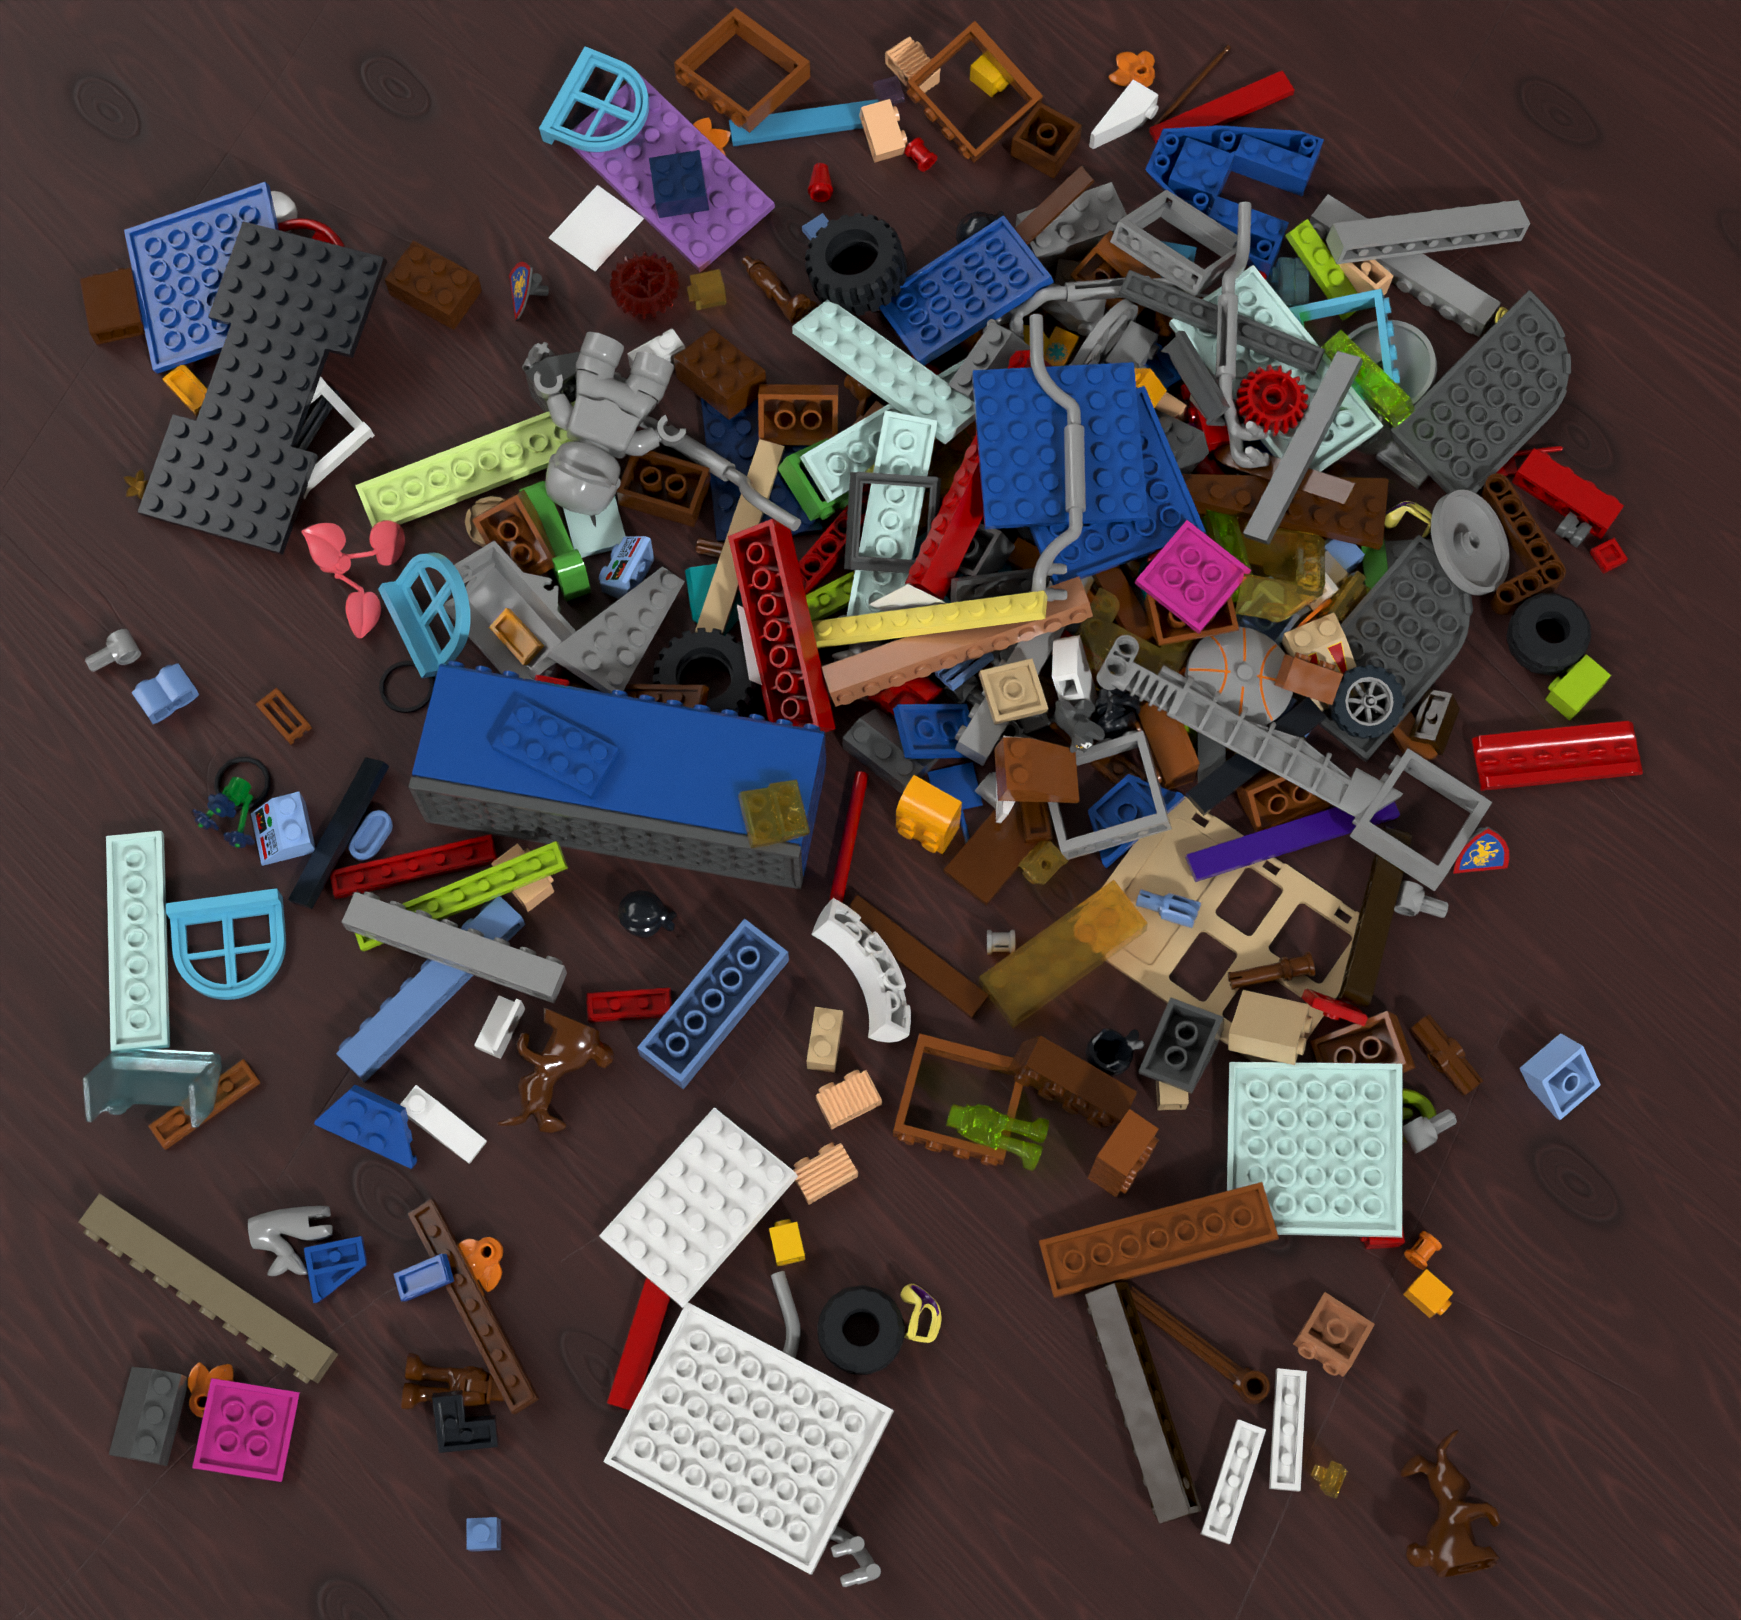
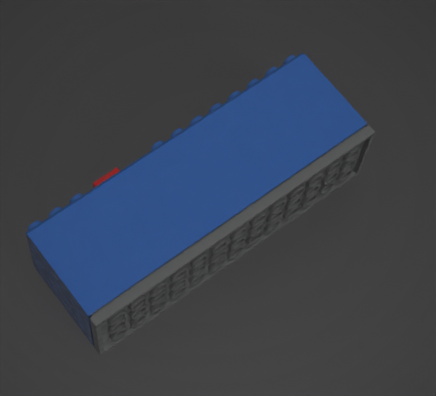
M449 661L448 665L440 664L409 789L425 822L544 844L557 841L561 847L801 890L826 770L825 731H820V727L813 724H805L804 728L793 726L791 721L785 719H778L776 723L765 721V717L757 714H751L749 718L740 717L737 712L728 709L717 713L710 711L711 709L705 705H694V708L683 707V703L677 700H667L666 703L655 702L656 699L649 695H640L638 699L628 697V693L621 690H613L612 694L571 687L570 681L541 675H535V680L519 678V674L512 671H503V674L492 673V670L488 667L476 666L474 670L465 668V665L460 662ZM520 699L619 748L618 756L592 799L493 750L492 745Z

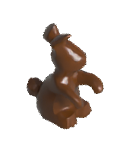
M544 1008V1023L550 1025L554 1031L541 1053L529 1049V1034L522 1033L516 1044L520 1056L535 1065L534 1071L521 1077L518 1084L521 1102L520 1115L499 1121L497 1125L516 1126L525 1123L529 1116L533 1114L539 1131L553 1133L564 1130L566 1123L548 1114V1106L553 1098L554 1085L565 1073L585 1066L592 1059L596 1061L597 1066L603 1068L608 1067L612 1063L614 1053L609 1045L600 1041V1031Z
M1454 1430L1442 1439L1436 1448V1464L1418 1454L1408 1460L1401 1470L1402 1477L1424 1472L1429 1480L1431 1491L1438 1500V1517L1427 1533L1426 1545H1419L1416 1542L1407 1545V1560L1413 1567L1430 1566L1436 1576L1441 1578L1486 1570L1494 1567L1497 1564L1495 1561L1500 1559L1491 1546L1481 1547L1476 1545L1471 1522L1474 1520L1488 1518L1493 1527L1498 1526L1501 1521L1497 1509L1488 1502L1467 1503L1465 1501L1466 1495L1471 1488L1469 1481L1452 1464L1446 1454L1449 1443L1458 1434V1430Z

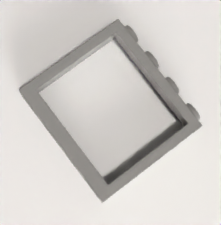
M1168 190L1163 191L1119 220L1110 241L1193 296H1197L1223 277L1224 272L1232 266L1237 251V235ZM1167 197L1171 199L1173 202L1168 201L1166 203ZM1161 217L1222 258L1204 270L1144 231L1143 228Z
M1129 731L1124 733L1123 737L1113 740L1110 738L1102 739L1096 745L1090 746L1085 753L1077 750L1076 765H1082L1139 747L1157 813L1068 840L1058 802H1048L1060 850L1066 860L1172 829L1149 744L1143 731Z
M1407 749L1402 757L1396 755L1388 767L1392 770L1390 776L1384 773L1380 779L1385 784L1361 820L1356 817L1352 823L1356 827L1350 837L1435 891L1449 872L1492 802L1412 750ZM1403 770L1470 812L1469 817L1438 865L1369 822Z

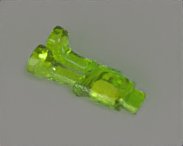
M952 1104L946 1125L956 1128L957 1133H962V1136L975 1143L995 1150L1000 1148L1020 1156L1023 1167L1034 1171L1043 1146L1002 1135L1001 1132L1003 1130L1011 1131L1042 1144L1047 1136L1049 1120L1037 1118L1034 1122H1027L995 1112L994 1109L986 1105L977 1104L970 1106L966 1104L965 1107Z

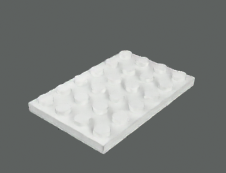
M713 1108L599 1236L683 1308L796 1180L798 1175L716 1108Z

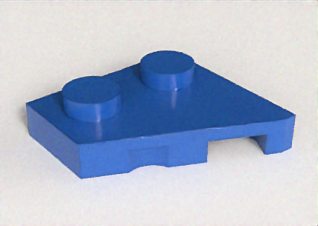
M363 1236L304 1248L313 1303L322 1301L368 1265Z

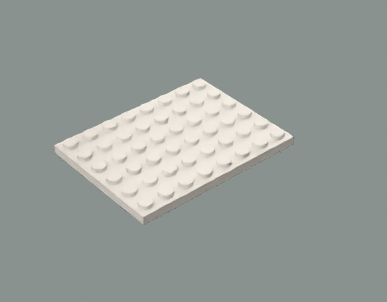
M687 1302L603 1462L812 1575L894 1410Z

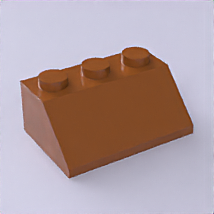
M1111 230L1070 274L1077 282L1126 278L1129 270L1149 276L1151 279L1162 278L1155 271L1112 244L1110 241L1114 233ZM1125 298L1106 299L1105 308L1110 310ZM1132 302L1138 307V316L1146 307Z
M760 384L758 392L759 439L779 445H813L837 435L838 385Z
M1148 593L1146 595L1144 605L1149 627L1158 646L1239 631L1232 596L1198 634Z
M1146 703L1141 706L1140 713L1136 715L1137 721L1135 722L1134 730L1138 732L1143 731L1147 738L1159 784L1162 788L1169 790L1193 782L1200 762L1184 724L1166 715L1167 712L1164 710L1157 711V706L1152 705L1150 707Z
M1266 768L1262 769L1237 789L1239 801L1255 832L1307 817L1333 806L1329 802Z

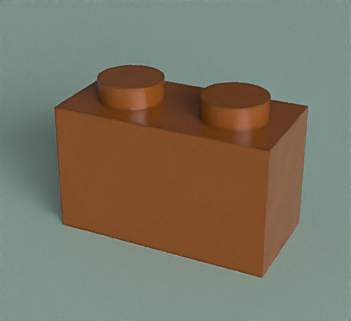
M1298 652L1295 653L1294 657L1285 654L1274 685L1332 705L1343 676L1342 673L1334 671L1336 665L1320 660L1319 665L1311 663L1312 657Z

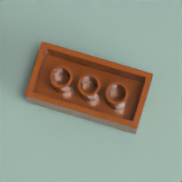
M1129 1109L1097 1155L1088 1179L1114 1197H1117L1120 1191L1126 1194L1139 1170L1141 1171L1150 1159L1159 1141L1155 1137L1159 1128Z

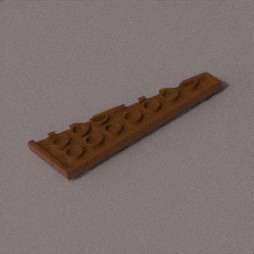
M1182 474L1195 507L1249 520L1270 482L1255 475ZM1338 477L1356 483V487L1346 506L1297 490L1279 527L1380 550L1383 545L1389 479Z

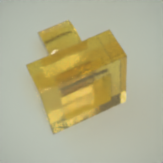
M1331 1461L1328 1469L1315 1465L1311 1476L1314 1477V1480L1322 1483L1320 1488L1325 1495L1336 1499L1347 1471L1342 1464Z

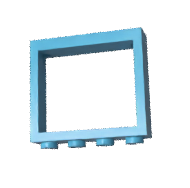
M1382 289L1290 307L1289 310L1303 327L1305 321L1376 307L1384 377L1353 383L1351 386L1362 400L1397 394L1396 383H1400L1399 369L1394 368L1393 360H1398L1396 346L1395 344L1391 345L1390 337L1395 336L1392 320L1388 321L1387 313L1392 311L1389 297L1384 298Z

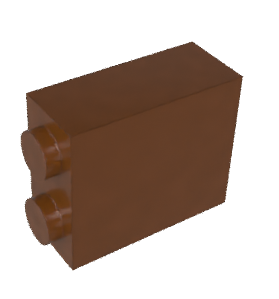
M118 268L113 272L91 274L80 279L89 333L96 345L145 334L131 268Z

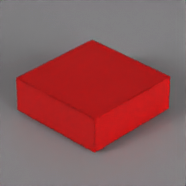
M1615 538L1592 548L1589 552L1603 574L1626 563L1628 560Z

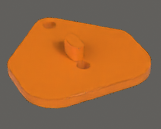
M1329 598L1318 606L1296 628L1317 620L1316 617L1332 603V600Z

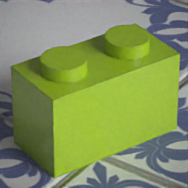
M1587 654L1579 662L1566 670L1568 674L1563 679L1558 676L1547 688L1551 692L1545 700L1569 721L1611 677L1605 669Z

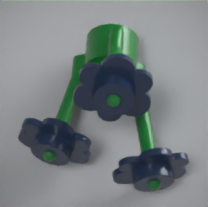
M232 777L222 793L210 794L208 796L209 802L207 806L209 810L206 814L196 809L192 810L193 815L196 817L194 821L200 828L205 830L212 828L218 831L219 827L210 819L215 813L220 817H234L236 815L235 806L243 803L238 830L231 833L225 832L223 835L224 840L229 842L231 846L244 848L246 844L254 845L255 840L252 839V836L243 834L249 804L253 799V796L249 794L252 788L249 782L239 777Z

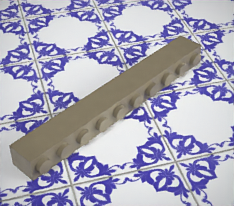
M100 1193L78 1223L86 1227L83 1231L85 1235L96 1242L100 1238L107 1241L109 1244L106 1249L118 1257H121L124 1253L132 1258L129 1263L131 1266L142 1273L148 1269L155 1274L152 1280L167 1289L169 1285H172L178 1289V1292L175 1294L177 1297L189 1305L193 1300L200 1304L201 1308L199 1311L211 1320H214L216 1316L224 1320L223 1328L235 1336L241 1332L249 1337L246 1343L260 1352L263 1347L270 1351L272 1355L269 1359L283 1368L286 1364L295 1368L296 1370L293 1375L308 1384L310 1379L318 1384L337 1357L338 1353Z

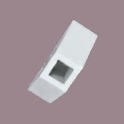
M1080 635L1058 638L1053 641L1052 679L1058 699L1068 700L1072 706L1082 699L1095 704V700L1098 698Z

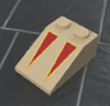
M1334 612L1288 631L1283 635L1282 645L1287 655L1294 657L1295 653L1298 652L1312 657L1311 663L1319 665L1320 660L1336 665L1334 671L1342 674L1347 670L1357 667L1346 636ZM1359 683L1363 692L1366 693L1363 683ZM1354 687L1350 691L1349 698L1359 696ZM1310 698L1321 711L1329 709V704Z

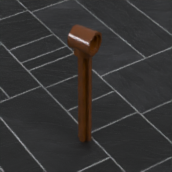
M1132 1287L1130 1289L1136 1310L1234 1383L1232 1388L1238 1392L1240 1398L1245 1403L1255 1405L1265 1399L1270 1390V1382L1265 1374L1259 1371H1252L1248 1367L1244 1370L1136 1288ZM1249 1381L1257 1382L1261 1387V1393L1257 1395L1251 1394L1247 1390L1246 1383Z

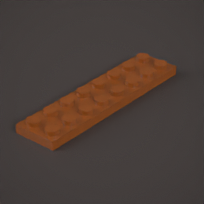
M1260 1182L1039 1241L1053 1297L1058 1298L1275 1241L1279 1237L1263 1183Z

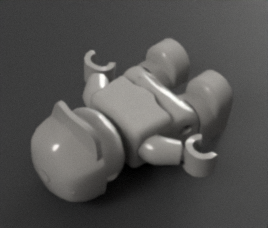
M595 332L586 333L576 361V401L574 407L565 394L560 393L563 384L562 374L556 377V385L552 388L542 386L540 383L542 374L539 371H536L533 381L534 391L537 395L549 399L546 403L552 421L558 427L566 430L568 439L572 440L562 444L556 454L550 457L545 479L547 496L554 503L571 512L589 516L599 515L613 500L620 486V466L614 457L623 458L625 454L643 456L660 446L659 442L665 446H675L682 441L686 433V428H680L677 435L670 436L666 434L663 426L668 422L666 415L661 417L655 430L651 427L636 431L638 426L663 398L673 373L674 365L657 355L637 352L628 379L614 375L615 368L619 364L624 346L613 338Z

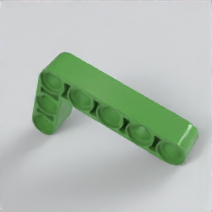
M543 480L520 489L519 492L525 490L538 512L556 557L552 558L554 565L552 570L565 601L568 602L591 593L582 557L578 549L574 550L556 506L547 496L545 481Z

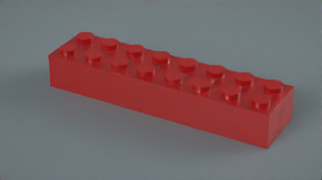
M770 519L728 536L742 603L761 678V689L769 722L776 723L778 719H785L791 721L793 726L804 728L805 724H813L819 726L820 731H825V733L836 729L791 530L775 519Z

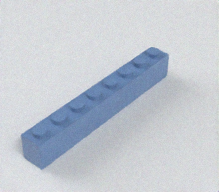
M499 896L494 900L485 902L481 907V913L474 919H468L461 929L468 931V928H472L484 934L483 937L494 940L497 937L508 942L525 923L522 916ZM427 959L422 964L421 971L414 978H408L401 985V991L394 998L389 997L380 1006V1011L373 1018H367L360 1025V1031L353 1038L348 1037L341 1043L336 1054L365 1083L473 975Z

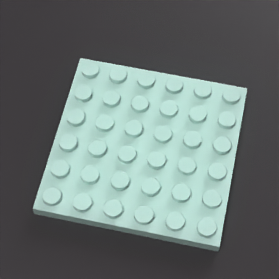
M1229 1062L1227 1191L1262 1182L1278 1235L1402 1238V1064L1295 1063V1065L1283 1062Z

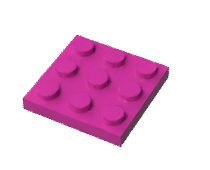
M1186 520L1136 579L1135 584L1199 634L1247 578L1251 570Z
M211 1378L192 1468L282 1482L300 1392Z

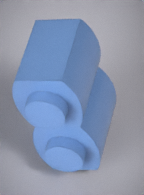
M178 663L163 667L155 678L141 681L132 692L152 724L164 720L176 709L184 707L199 696L195 686Z

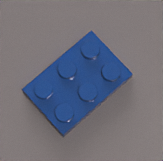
M898 704L893 708L905 759L968 758L955 750L958 741L954 739L961 726L967 727L971 721V718L968 717L969 710L967 704Z

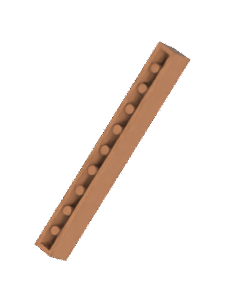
M1080 576L1047 587L1065 589L1067 591V599L1053 600V602L1047 601L1045 619L905 637L822 666L828 690L835 706L850 704L864 696L875 695L884 689L901 686L907 681L919 677H927L941 669L952 668L958 663L970 659H978L984 654L996 650H1004L1018 642L1029 641L1035 636L1047 632H1055L1061 627L1073 623H1081L1087 618L1093 617Z

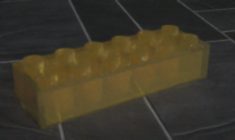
M1113 880L979 976V985L989 995L991 1001L1010 1026L1014 1028L1145 933L1148 923L1115 880Z

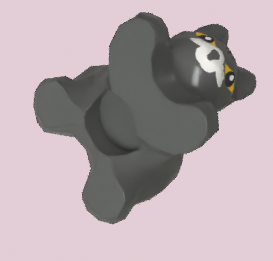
M1060 699L1056 702L1054 715L1049 718V721L1056 723L1060 729L1070 736L1072 740L1070 746L1071 753L1077 750L1085 753L1092 746L1093 739L1102 740L1105 737L1104 730L1090 720L1091 714L1095 711V705L1092 702L1082 699L1074 706L1065 699Z

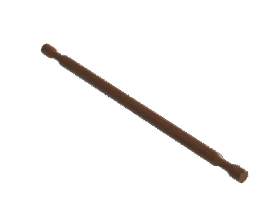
M1229 45L1218 54L1153 126L1161 123L1175 110L1222 59L1223 55L1231 49Z

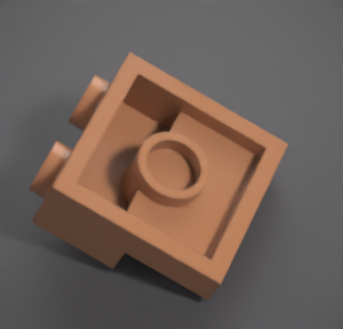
M1324 1292L1293 1345L1298 1347V1352L1302 1357L1306 1359L1315 1358L1321 1362L1327 1373L1334 1376L1339 1374L1344 1377L1353 1365L1375 1324Z

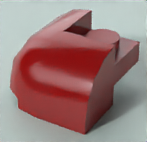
M927 676L907 681L901 686L884 689L875 695L868 696V699L888 715L890 713L894 715L893 708L898 704H934L944 691L942 687Z

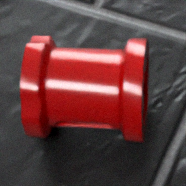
M920 137L912 140L904 150L905 155L911 157L918 164V169L922 172L930 169L937 161L938 156L925 147L924 141Z

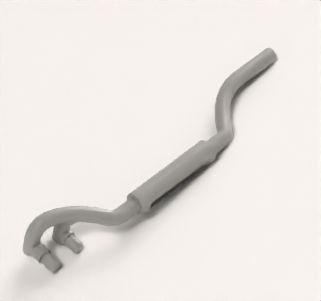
M1240 202L1238 204L1237 251L1232 266L1224 272L1222 294L1218 296L1216 378L1219 380V389L1230 406L1223 415L1229 435L1231 456L1234 462L1242 468L1269 466L1270 463L1268 453H1261L1252 446L1247 447L1244 453L1243 441L1266 439L1268 431L1265 434L1263 432L1264 425L1258 426L1253 421H1248L1245 427H1243L1239 422L1232 398V380L1236 377L1238 296L1235 295V281L1243 273L1250 253V202Z
M1125 278L1066 282L1064 286L1043 288L996 320L990 319L987 322V326L982 329V332H985L991 322L998 325L1009 323V330L1024 341L1023 317L1036 310L1044 302L1065 299L1066 302L1123 298L1118 295ZM1154 278L1156 281L1185 292L1166 278ZM1200 293L1197 295V297H1206V296H1208V294H1200Z
M1033 314L1029 318L1030 361L1034 376L1045 393L1067 411V426L1064 428L1065 510L1069 513V528L1056 537L1040 555L1034 569L1030 591H1045L1048 597L1047 601L1053 602V600H1066L1067 591L1065 589L1046 588V578L1048 575L1053 576V574L1067 573L1066 564L1053 563V561L1066 546L1077 540L1083 527V512L1086 511L1085 429L1081 425L1079 404L1056 385L1046 370L1043 357V316Z
M614 372V375L621 377L618 372ZM647 416L639 426L645 429L652 427L655 430L659 421ZM672 425L663 426L664 432L670 436L679 433V429ZM685 434L679 444L669 446L694 463L710 468V473L721 480H729L737 485L741 494L749 503L790 530L796 531L799 528L801 520L758 493L752 487L751 480L735 469V464Z
M785 1271L772 1274L771 1278L786 1326V1340L782 1352L795 1358L800 1343V1322ZM836 1526L830 1538L839 1543L831 1547L833 1557L852 1554L861 1567L840 1577L842 1587L854 1584L859 1585L877 1579L881 1574V1569L875 1564L865 1548L864 1540L859 1536L854 1537L846 1530Z

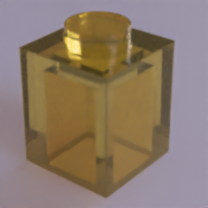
M720 269L690 275L691 285L686 286L689 301L695 302L696 310L727 304L726 291Z

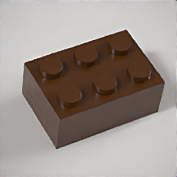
M414 240L385 278L389 295L453 330L482 292L478 275Z
M713 329L673 357L676 378L728 420L758 398L760 384H767L765 370Z
M649 451L643 456L631 455L617 490L619 505L695 527L710 486V468L654 451Z

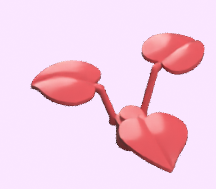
M389 520L376 523L371 530L369 538L374 550L354 554L341 552L345 546L346 537L343 530L336 524L318 523L303 529L302 534L307 541L311 557L320 569L325 573H335L336 579H341L358 591L348 595L346 615L356 638H363L379 621L381 604L375 593H364L363 587L345 577L343 573L350 569V559L376 555L380 565L388 566L394 564L401 557L405 545V536L401 525Z

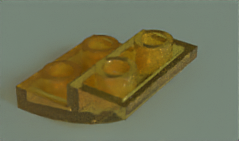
M797 780L770 783L767 788L739 793L738 798L751 849L789 841L810 833Z

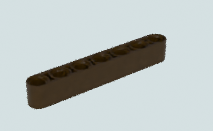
M1386 825L1382 828L1384 832L1410 848L1411 833ZM1376 853L1374 854L1339 993V999L1363 1007H1368L1374 993L1404 872Z

